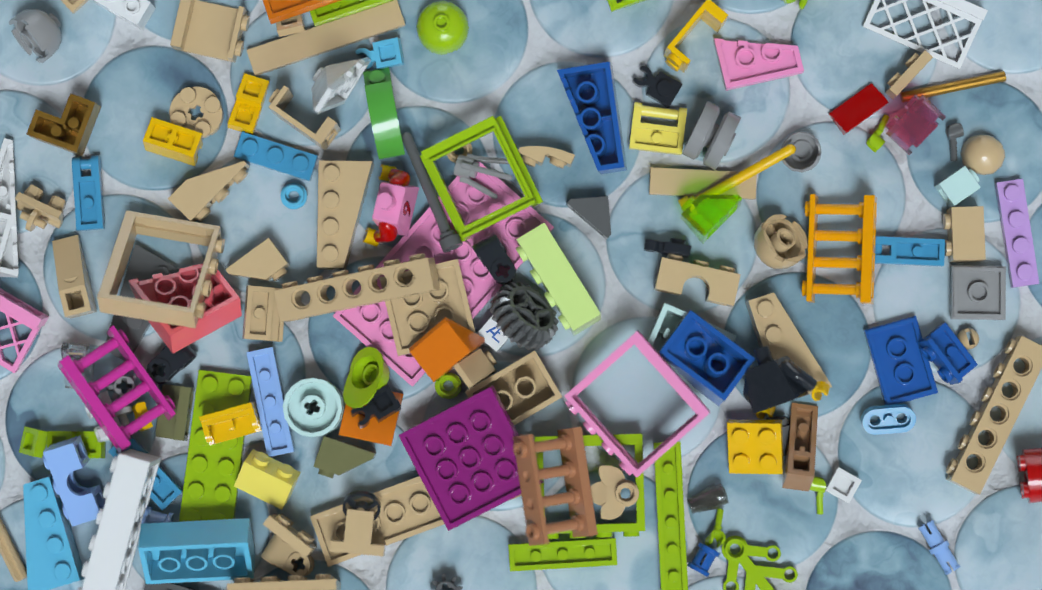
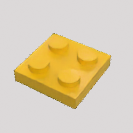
M728 419L729 473L783 474L782 420Z

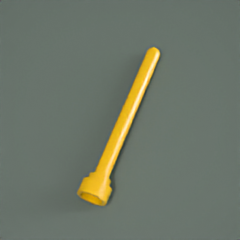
M788 144L696 197L693 195L690 197L685 196L679 199L678 202L689 219L697 214L696 211L701 209V205L794 154L796 147L793 144Z

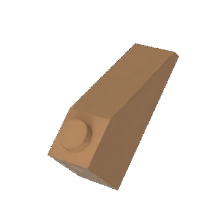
M798 403L791 404L790 429L784 458L782 488L808 492L810 490L815 475L818 406Z

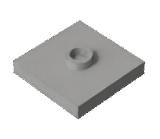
M951 266L950 319L1006 320V266Z

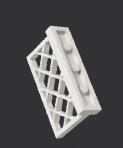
M874 0L862 27L921 53L926 50L933 58L957 69L961 68L980 24L988 10L966 0H922L925 11L911 16L906 4L908 0H900L890 5H886L885 0H881L883 7L879 9L877 7L880 0ZM902 3L908 18L893 23L888 8ZM927 3L934 5L936 7L929 9ZM941 8L946 11L949 22L935 27L930 12ZM885 10L890 25L882 28L871 25L870 22L874 14ZM951 13L959 16V18L953 20ZM927 14L932 28L917 33L912 19ZM966 19L974 23L970 34L959 37L955 22ZM909 20L914 35L903 39L898 36L895 25ZM951 24L956 39L942 44L937 29ZM891 27L893 34L885 31V29ZM933 31L938 46L931 49L922 47L919 36ZM916 38L917 44L912 43L908 40ZM967 38L963 47L961 40ZM958 42L961 53L957 62L947 58L943 47ZM940 49L942 55L937 54L933 51Z

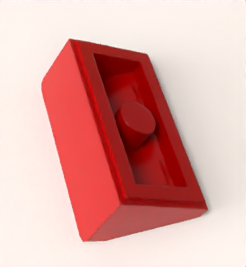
M870 83L828 115L842 134L845 135L889 102Z

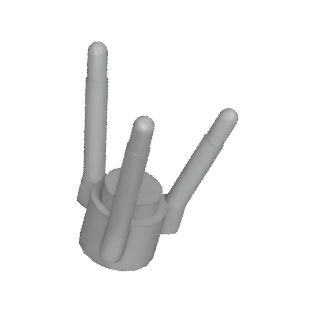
M469 153L467 156L459 155L454 167V175L460 176V182L469 184L493 199H497V194L470 178H476L479 172L507 180L512 179V176L509 174L480 167V163H478L509 164L505 158L475 156Z

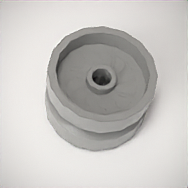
M707 101L682 154L694 160L698 158L705 146L708 149L703 158V165L716 170L723 155L726 156L736 136L735 131L741 117L732 112H727L718 125L715 122L719 116L720 107Z

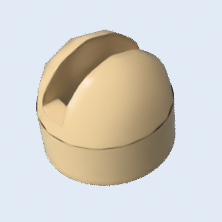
M972 328L962 329L957 334V338L966 350L975 348L979 343V335ZM966 332H970V336L973 342L972 345H969Z

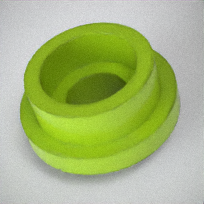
M450 372L435 382L437 394L444 399L455 398L462 388L460 378ZM452 381L453 389L446 391L443 388L444 382Z

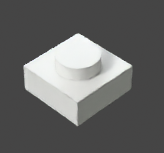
M837 467L825 491L849 504L862 480Z

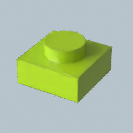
M24 426L19 453L42 458L47 445L46 438L48 432Z

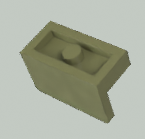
M168 384L162 385L161 393L163 396L168 395L176 407L174 409L176 414L169 421L164 414L158 417L156 437L188 441L195 388Z

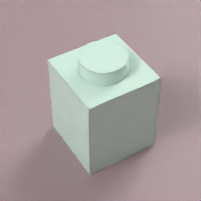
M966 166L935 186L949 208L957 205L981 187L978 184L980 180L977 174L972 169L968 170Z

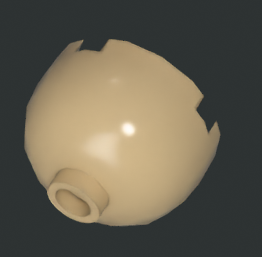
M783 214L767 218L759 226L754 236V249L757 256L765 265L774 269H788L805 258V249L808 248V240L804 230L796 221L791 223L786 220L787 216Z

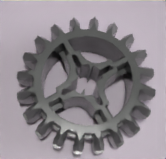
M511 282L501 287L490 302L492 305L490 312L493 314L491 319L497 322L496 328L501 329L503 336H507L510 339V343L516 342L519 348L524 346L527 350L532 348L538 350L545 344L547 345L558 330L557 324L559 321L555 317L556 311L551 309L550 304L545 300V296H541L538 289L533 290L529 284L524 286L522 282L517 284Z

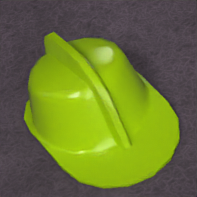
M373 347L363 348L353 358L343 390V399L347 406L360 408L366 405L374 397L377 390L388 384L390 371L378 349Z

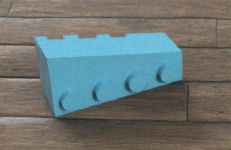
M52 476L23 485L28 590H51L85 579V577H82L83 566L70 522L64 516L61 497L56 494L53 488L54 479Z

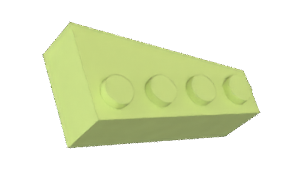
M545 223L517 239L519 245L515 248L523 262L528 260L533 269L529 271L537 285L543 284L547 291L544 293V296L551 307H557L561 314L558 316V319L565 330L570 329L573 336L601 320V313Z

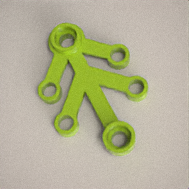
M736 535L726 538L722 544V554L728 560L727 576L722 584L723 590H726L728 582H734L735 590H739V584L736 581L739 563L746 571L744 590H755L756 585L760 590H774L765 577L783 579L788 583L794 582L798 577L797 570L791 566L776 568L754 565L748 557H765L769 561H777L781 556V551L775 545L767 547L748 545L745 539ZM732 544L739 545L740 550L737 554L730 552ZM775 548L777 550L775 558L768 556L769 549ZM786 570H793L794 576L792 579L785 578L784 573Z

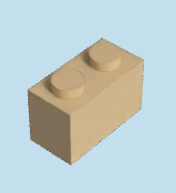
M984 206L951 207L947 209V214H943V228L947 230L948 240H945V256H948V262H980L986 260Z

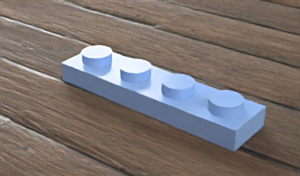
M274 347L246 352L267 455L272 457L295 452L290 426L284 418V396Z

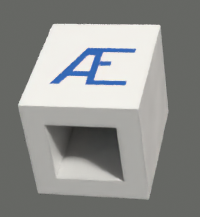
M490 318L477 334L484 337L485 343L495 352H498L509 338L503 336L501 329L496 328L497 322Z

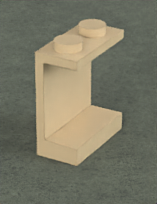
M180 0L170 46L174 50L236 63L237 56L241 57L243 53L244 41H241L243 31L248 30L250 16L247 15L246 9L242 6L236 9L199 0Z
M285 85L281 90L277 88L269 98L271 103L269 109L278 118L326 151L341 130L337 122L327 117L316 134L284 112V109L294 96Z

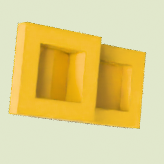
M244 73L236 94V102L227 123L228 128L251 135L254 134L270 81Z

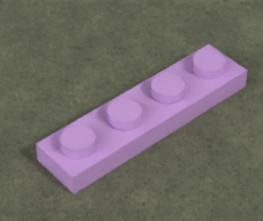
M1023 179L995 183L1011 288L1040 284Z

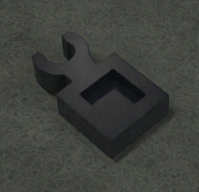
M641 66L640 71L645 73L647 78L644 81L634 78L633 83L638 87L650 88L646 95L669 108L683 84L661 71L657 77H654L648 67Z
M670 238V242L646 239L644 251L689 258L691 245H685L686 240Z
M385 385L376 391L374 397L365 407L353 408L351 416L354 417L357 414L365 416L364 420L358 423V427L361 429L368 426L370 419L373 417L376 418L378 423L401 410V405L389 386Z

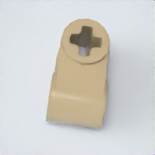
M273 534L261 555V558L268 563L285 570L293 576H306L313 571L315 566L311 555L305 558L276 534ZM304 559L305 569L297 570L298 564L295 561Z

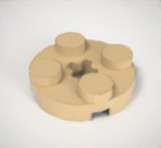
M196 86L182 89L174 97L169 110L170 122L172 124L203 134L202 139L215 134L221 127L224 117L223 108L217 96L206 88ZM199 106L201 107L200 111L204 113L203 117H197L196 121L192 120L190 110Z

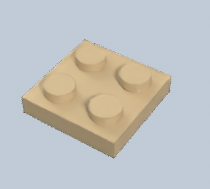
M282 513L269 515L263 523L264 526L305 558L312 554L317 546L313 544L315 539L304 530L298 532L292 527L294 522Z

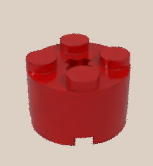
M1042 448L1023 449L1022 455L1017 456L1018 472L1023 471L1024 482H1020L1021 498H1027L1028 503L1042 502Z

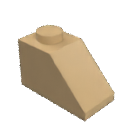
M267 238L225 270L232 276L270 281L273 278L274 281H277L287 274L286 268L290 264L273 241Z
M478 349L453 367L470 389L494 373L496 370L493 366L497 362L488 350L483 353L481 349Z

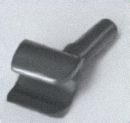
M961 123L951 124L945 130L950 143L951 161H957L956 138L964 136Z

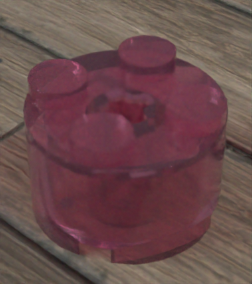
M915 94L904 106L907 112L902 117L896 114L885 126L888 129L886 134L908 155L913 152L910 148L912 145L917 148L936 129L938 117L942 121L946 118V115L924 95L919 98Z

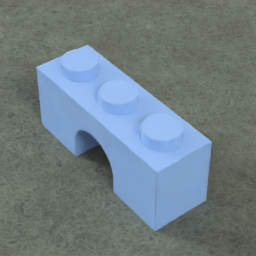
M81 436L50 445L43 452V462L46 469L50 470L54 479L53 488L56 494L60 495L63 502L64 516L70 520L72 527L96 520L99 510L101 508L104 509L106 502L100 485L89 488L83 487L77 483L74 477V471L83 468L90 461Z

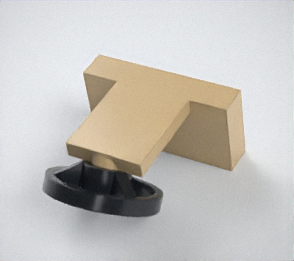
M357 490L345 497L343 502V512L346 515L344 541L330 540L329 551L385 556L386 545L371 543L373 521L377 519L381 510L380 501L374 494L364 490ZM355 496H366L372 499L373 501L369 503L365 501L356 502L350 498ZM346 503H348L352 509H347ZM377 505L378 510L375 514L374 511H369Z

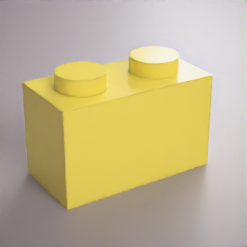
M252 449L242 465L234 487L282 510L291 497L301 472L293 469L288 464H283L269 457L266 453Z

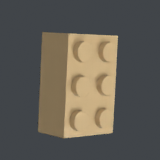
M536 351L465 391L470 398L493 386L513 425L562 398Z

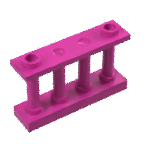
M113 325L107 332V335L110 337L108 341L78 361L76 359L72 361L69 356H66L59 361L57 366L118 453H121L131 445L128 440L131 439L132 434L162 414L169 421L175 416L174 409L176 407L168 395H162L127 345L129 340L121 329L117 331ZM117 348L126 361L95 382H87L82 375L84 369ZM133 370L141 383L108 405L106 403L103 405L97 397L100 395L99 391ZM148 392L157 405L125 427L123 425L119 427L113 419L115 413Z

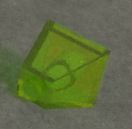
M700 195L696 200L691 197L681 207L684 211L681 214V219L703 244L740 207L742 198L739 195Z

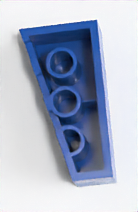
M603 62L557 70L598 172L600 174L627 171L611 63Z

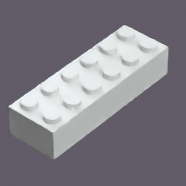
M129 449L119 453L118 457L115 456L110 467V472H113L111 483L108 482L104 489L103 498L106 499L104 509L101 508L96 518V524L99 525L97 535H93L91 538L89 550L92 553L90 560L86 561L83 566L82 577H85L83 586L79 587L78 590L126 589L140 537L141 522L144 512L149 505L161 457Z

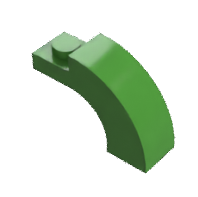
M389 67L366 71L363 73L364 86L379 159L405 155Z

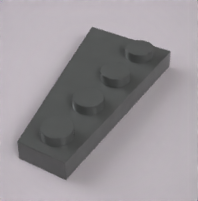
M135 244L119 296L135 298L128 280L138 278V281L153 278L152 275L162 273L164 276L177 273L179 269ZM113 315L110 327L114 325L117 331L121 329L129 340L127 345L134 354L151 324L148 320ZM117 348L109 352L126 361Z

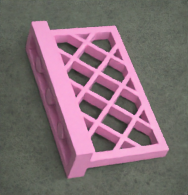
M0 288V311L5 313L8 325L1 326L0 330L9 328L13 343L3 346L0 344V365L13 373H17L38 332L46 324L49 316ZM24 324L32 329L27 339L18 341L14 326ZM15 346L17 358L14 364L5 360L2 349Z

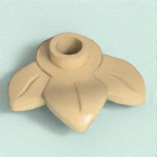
M609 465L599 466L601 481L590 486L593 503L602 506L600 512L601 519H615L621 516L625 507L636 503L639 498V489L634 482L625 479L620 469ZM623 488H627L630 491V496L626 499L620 495Z

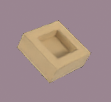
M303 14L277 22L276 27L279 37L304 32Z

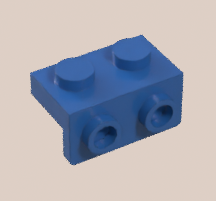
M946 322L939 325L918 342L922 347L921 352L924 357L930 362L933 361L939 369L937 372L944 382L950 383V385L960 383L963 380L962 377L978 365Z

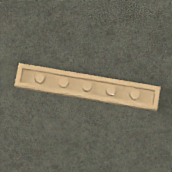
M394 0L246 51L254 75L258 76L406 25L398 1Z

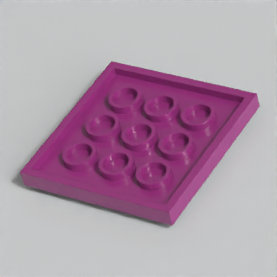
M493 386L398 435L448 531L521 494L517 461L513 451V437L519 436Z

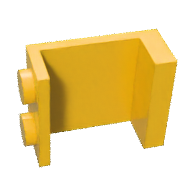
M706 0L667 46L664 57L667 59L665 63L677 72L680 69L684 73L691 60L677 49L678 46L700 20H703L713 30L718 32L725 24L729 15L711 0Z

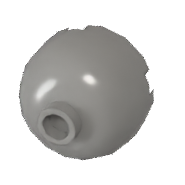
M27 9L9 21V25L14 24L15 26L12 34L19 45L28 55H31L33 51L38 56L37 62L44 63L59 49L61 44L59 27L61 24L55 15L51 13L48 15L46 12L38 9Z

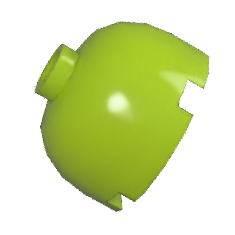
M447 1L433 2L426 6L418 16L416 24L417 35L423 47L430 52L446 55L455 50L457 51L466 42L469 33L468 20L463 10L454 3Z

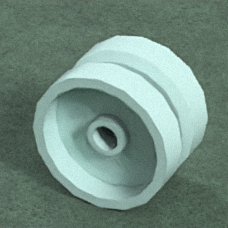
M317 378L303 379L294 384L285 395L283 403L284 418L290 428L298 434L308 437L325 436L334 431L341 423L345 409L344 399L338 388L328 381ZM312 403H318L317 406L320 407L318 412H311L310 406Z

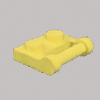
M634 102L629 149L682 155L687 108L679 107V110L644 106L641 102ZM641 116L677 120V127L640 123Z

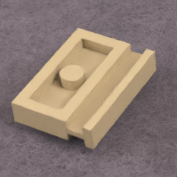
M246 286L242 339L283 341L284 322L279 320L274 290L282 288Z

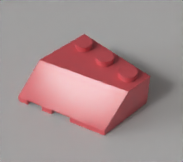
M203 263L180 268L177 273L164 276L162 273L154 274L151 279L138 281L137 278L128 280V283L136 299L190 308ZM217 270L216 275L212 274L211 293L209 297L205 296L203 302L205 303V313L202 319H198L196 328L148 320L172 353L183 349L242 316L240 297L219 270Z

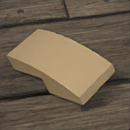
M545 146L520 147L518 150L524 163L531 167H535L536 164L542 166L545 158L548 157L550 158L549 163L563 169L564 166L571 167L575 158L574 154Z

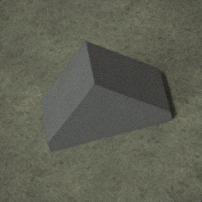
M608 196L578 198L568 201L566 205L606 240L610 237L611 225Z

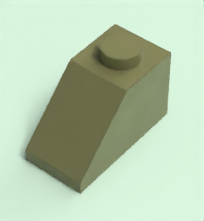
M324 436L313 467L319 469L318 474L333 478L334 474L342 475L374 459L376 453Z

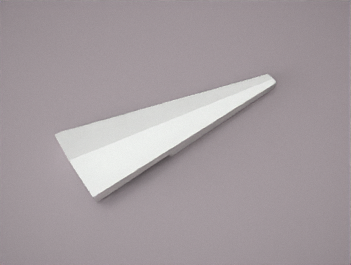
M4 138L0 149V277L18 278L13 140Z

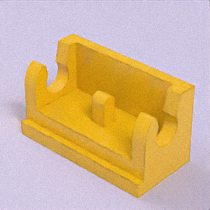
M152 117L143 138V144L146 151L196 166L199 148L202 149L203 134Z
M254 402L199 417L206 442H209V445L262 431Z

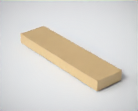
M651 167L649 195L684 197L693 195L696 197L738 172ZM757 175L716 198L755 200Z

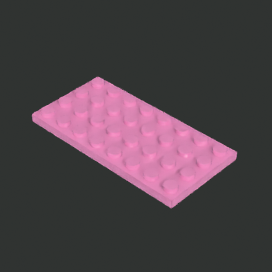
M478 162L480 163V167L487 168L481 162ZM479 172L476 178L471 177L470 179L497 194V199L491 198L469 184L460 182V176H457L447 187L465 225L521 199L498 177ZM438 197L451 230H454L457 234L440 197ZM530 206L471 235L472 238L462 242L463 245L459 248L443 252L439 243L441 232L429 207L410 228L408 237L403 236L376 268L384 267L383 262L399 259L400 263L410 261L409 256L425 253L426 258H434L435 264L458 259L473 320L503 285L494 280L471 246L494 232L517 270L523 263L515 249L519 246L517 239L542 223L546 224L550 232L554 229V226ZM502 265L498 268L500 272L497 276L502 275L504 278L509 276L508 270L511 269L510 267L505 268ZM380 275L377 279V285L380 289H382L380 277H384V275ZM360 284V286L353 292L354 294L357 295V294L360 293V291H361V284ZM385 302L342 310L333 315L336 320L367 347L378 349L382 354L384 362L412 387L426 373L411 353L398 356Z

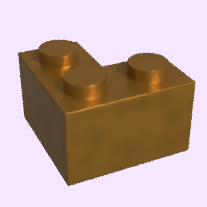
M70 93L61 118L35 110L26 134L33 139L83 156L101 106L93 101Z

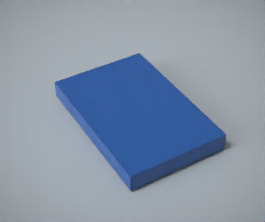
M916 316L863 330L885 405L900 404L938 393L930 362L922 354V347L918 343L923 338Z

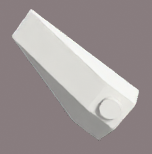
M365 57L331 64L324 68L320 67L312 79L315 81L311 88L314 111L321 113L343 105L368 67L371 59Z

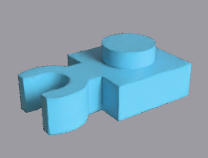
M398 37L372 42L373 50L371 51L365 48L355 51L357 55L366 54L371 59L366 69L371 68L374 63H376L377 69L405 64L401 40Z

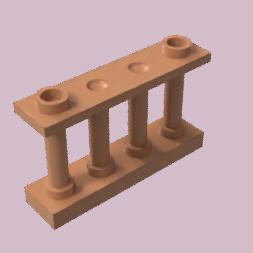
M582 427L557 430V439L534 442L533 434L513 437V451L517 461L526 522L525 532L529 546L549 544V534L572 530L573 537L598 535ZM560 449L561 466L538 469L536 453ZM564 476L565 493L542 496L540 480ZM568 503L570 520L546 524L544 507Z

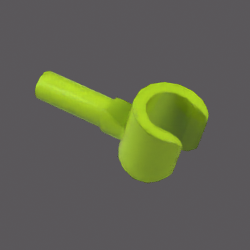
M883 115L877 129L866 141L867 146L873 152H877L886 142L880 135L890 118L888 115Z
M814 476L810 490L817 492V514L822 515L826 483L822 477Z
M717 509L713 531L705 539L706 545L709 546L715 538L717 549L726 539L724 532L721 530L723 509Z

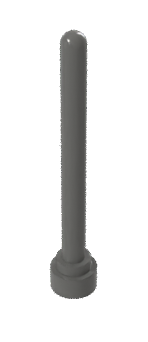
M404 132L402 134V141L441 232L440 246L443 252L455 250L463 245L459 234H456L449 226L412 135L409 132Z

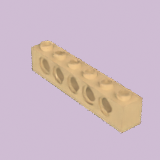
M425 253L409 256L410 261L400 263L399 259L383 262L384 267L374 269V265L358 267V272L349 274L348 270L332 273L333 278L323 280V276L307 278V283L298 285L297 281L283 283L282 289L274 290L280 322H291L440 290L434 258H426ZM407 269L413 274V279L409 284H406L403 280V273ZM380 275H384L387 279V285L384 289H380L377 285V279ZM356 280L361 284V291L357 295L352 291V284ZM329 286H333L336 291V295L332 300L328 299L326 295ZM305 291L310 295V302L306 306L301 301V296Z
M1017 336L1008 342L1004 351L1007 356L1003 364L999 363L993 372L995 380L991 387L988 386L981 397V401L984 403L980 411L976 410L969 422V425L972 427L968 435L964 434L958 444L957 449L960 452L956 459H951L946 468V473H948L946 480L974 494L980 495L1042 369V345L1024 336ZM1016 359H1021L1025 364L1022 373H1017L1014 370L1013 364ZM1006 382L1010 383L1013 387V393L1010 397H1005L1002 393V386ZM994 406L1001 410V418L998 421H993L990 417V410ZM983 430L987 431L990 436V440L986 445H982L978 441V435ZM974 454L978 459V465L971 470L968 468L966 460L969 455Z

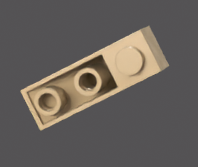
M245 161L187 179L168 200L190 221L196 222L198 220L201 222L210 214L211 210L209 208L216 201L220 203L230 193L228 189L235 182L239 184L248 175L246 170L250 166Z
M79 235L52 241L58 290L65 317L72 319L96 313L97 309Z

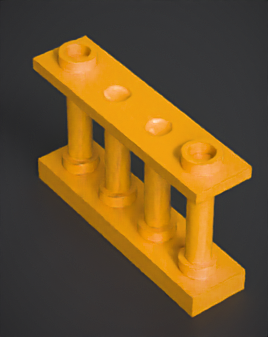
M810 194V201L805 202V217H809L807 280L802 282V296H806L807 302L815 303V294L856 295V298H860V303L874 304L877 197L875 195H864V202H859V204H818L819 197L816 194ZM818 214L859 215V218H863V228H858V231L817 230ZM817 241L858 242V244H862V255H857V258L816 257ZM816 267L857 268V271H861V282H856V284L815 283Z

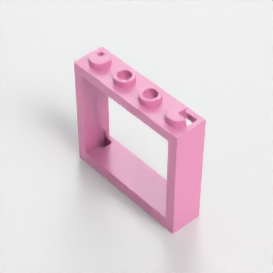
M639 330L564 396L567 399L565 404L569 407L570 411L574 415L579 413L585 419V422H583L585 428L592 435L597 433L603 440L601 443L602 447L611 456L615 453L621 460L619 463L620 467L629 476L633 473L636 478L710 413L708 407ZM633 345L641 351L695 412L692 417L639 464L578 396L581 391Z

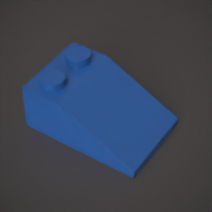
M691 310L659 351V354L697 391L717 406L727 399L755 360L753 356Z

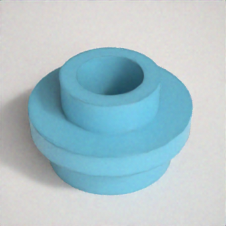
M289 183L281 191V201L289 209H299L307 201V192L302 185ZM298 192V200L291 201L289 198L290 194Z

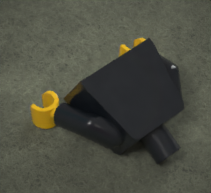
M768 345L753 350L759 366L746 370L743 396L752 406V411L754 414L756 413L758 419H764L766 414L772 418L776 410L775 406L808 395V391H812L811 396L815 401L821 400L822 393L828 396L829 384L825 381H816L788 356L774 360Z

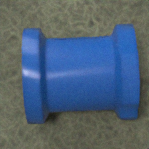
M699 542V549L692 562H688L687 566L708 577L710 574L708 570L715 557H719L721 553ZM707 554L706 558L704 559V561H703V563H702V565H701V562H702L704 556Z

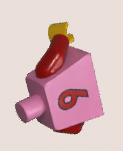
M384 164L380 166L382 167V172L378 179L389 182H381L372 216L379 230L367 227L366 237L362 241L376 247L379 243L395 240L397 235L408 237L419 187L409 185L410 176L408 173L398 170L395 166Z

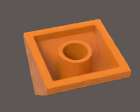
M445 317L413 344L409 351L430 379L435 382L452 370L455 364L481 346L485 339Z

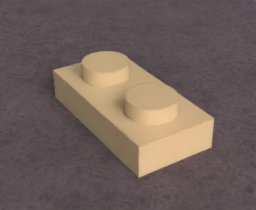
M926 50L920 56L915 52L905 63L908 69L902 75L897 72L887 82L890 88L885 93L893 100L933 57Z

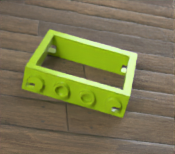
M613 434L621 445H634V459L639 464L643 460L642 434ZM583 435L584 446H602L603 440L599 435ZM558 436L535 437V442L557 439ZM543 452L536 453L538 469H543ZM644 472L637 478L635 477V484L639 489V498L636 501V523L596 524L598 533L596 537H613L612 532H623V537L639 536V531H645ZM543 479V483L540 484L542 496H544V479ZM570 530V531H565V532H560V533H569V534H570V538H586V537H573L572 530ZM559 533L548 535V539L559 538Z

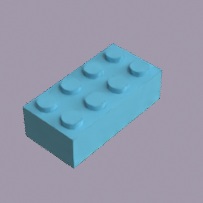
M250 518L141 524L138 550L146 584L234 580V578L254 579L256 554Z

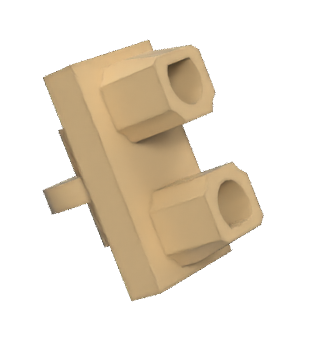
M32 184L24 193L18 192L15 197L17 201L16 209L22 211L20 218L27 221L25 229L30 232L36 226L45 229L47 223L60 229L63 224L62 214L66 206L65 200L58 196H52L49 203L44 204L40 202L44 195L43 191Z

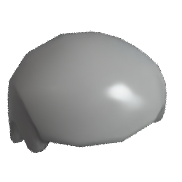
M794 133L789 135L782 144L781 148L788 144H793L796 147L794 154L782 160L792 171L803 173L812 170L820 161L821 145L818 139L810 133Z

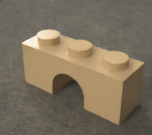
M667 254V258L662 257L660 259L654 290L680 296L686 280L699 278L707 286L706 302L728 307L734 306L741 275L735 273V268L721 265L719 270L709 268L708 262L693 260V264L682 262L683 257L673 254Z

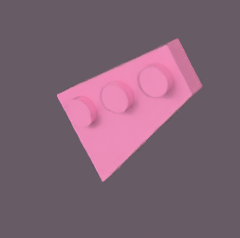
M718 38L713 40L726 91L794 76L804 72L799 48L796 45L759 44L738 40V42L726 41Z

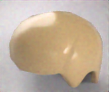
M989 135L970 137L963 144L960 153L963 165L980 175L994 174L1002 167L1005 159L1003 145Z

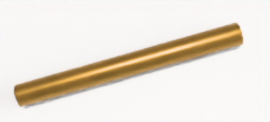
M1005 71L900 92L901 102L904 103L1005 82L1006 74Z

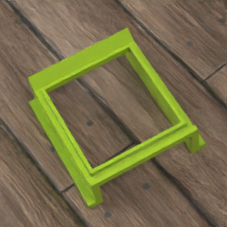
M491 116L421 151V160L462 242L472 238L471 235L530 206L534 207L543 203L502 116L497 118ZM494 132L525 197L465 225L435 160Z

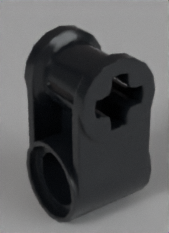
M494 232L471 246L497 283L507 285L514 281L516 277L515 266ZM502 265L505 268H511L508 270L509 276L506 278L502 275L497 276L500 272L498 268Z
M166 345L149 362L146 371L155 383L165 384L179 371L187 367L198 354L189 345L175 353H172ZM157 365L161 368L166 366L163 370L165 372L163 377L160 375L154 377L156 374L154 368Z

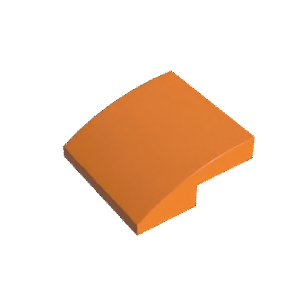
M392 391L401 405L404 394ZM347 404L345 405L339 435L392 446L400 410L379 423L373 417L370 419L368 426L360 429L358 423L364 420L365 416L357 414L352 417L351 410L353 408L347 406Z

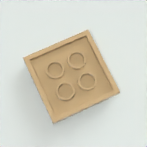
M458 259L435 264L440 290L385 301L398 356L410 354L409 348L445 317L476 333ZM410 270L403 273L404 282L409 284L413 279V274ZM385 276L380 277L382 289L387 285Z

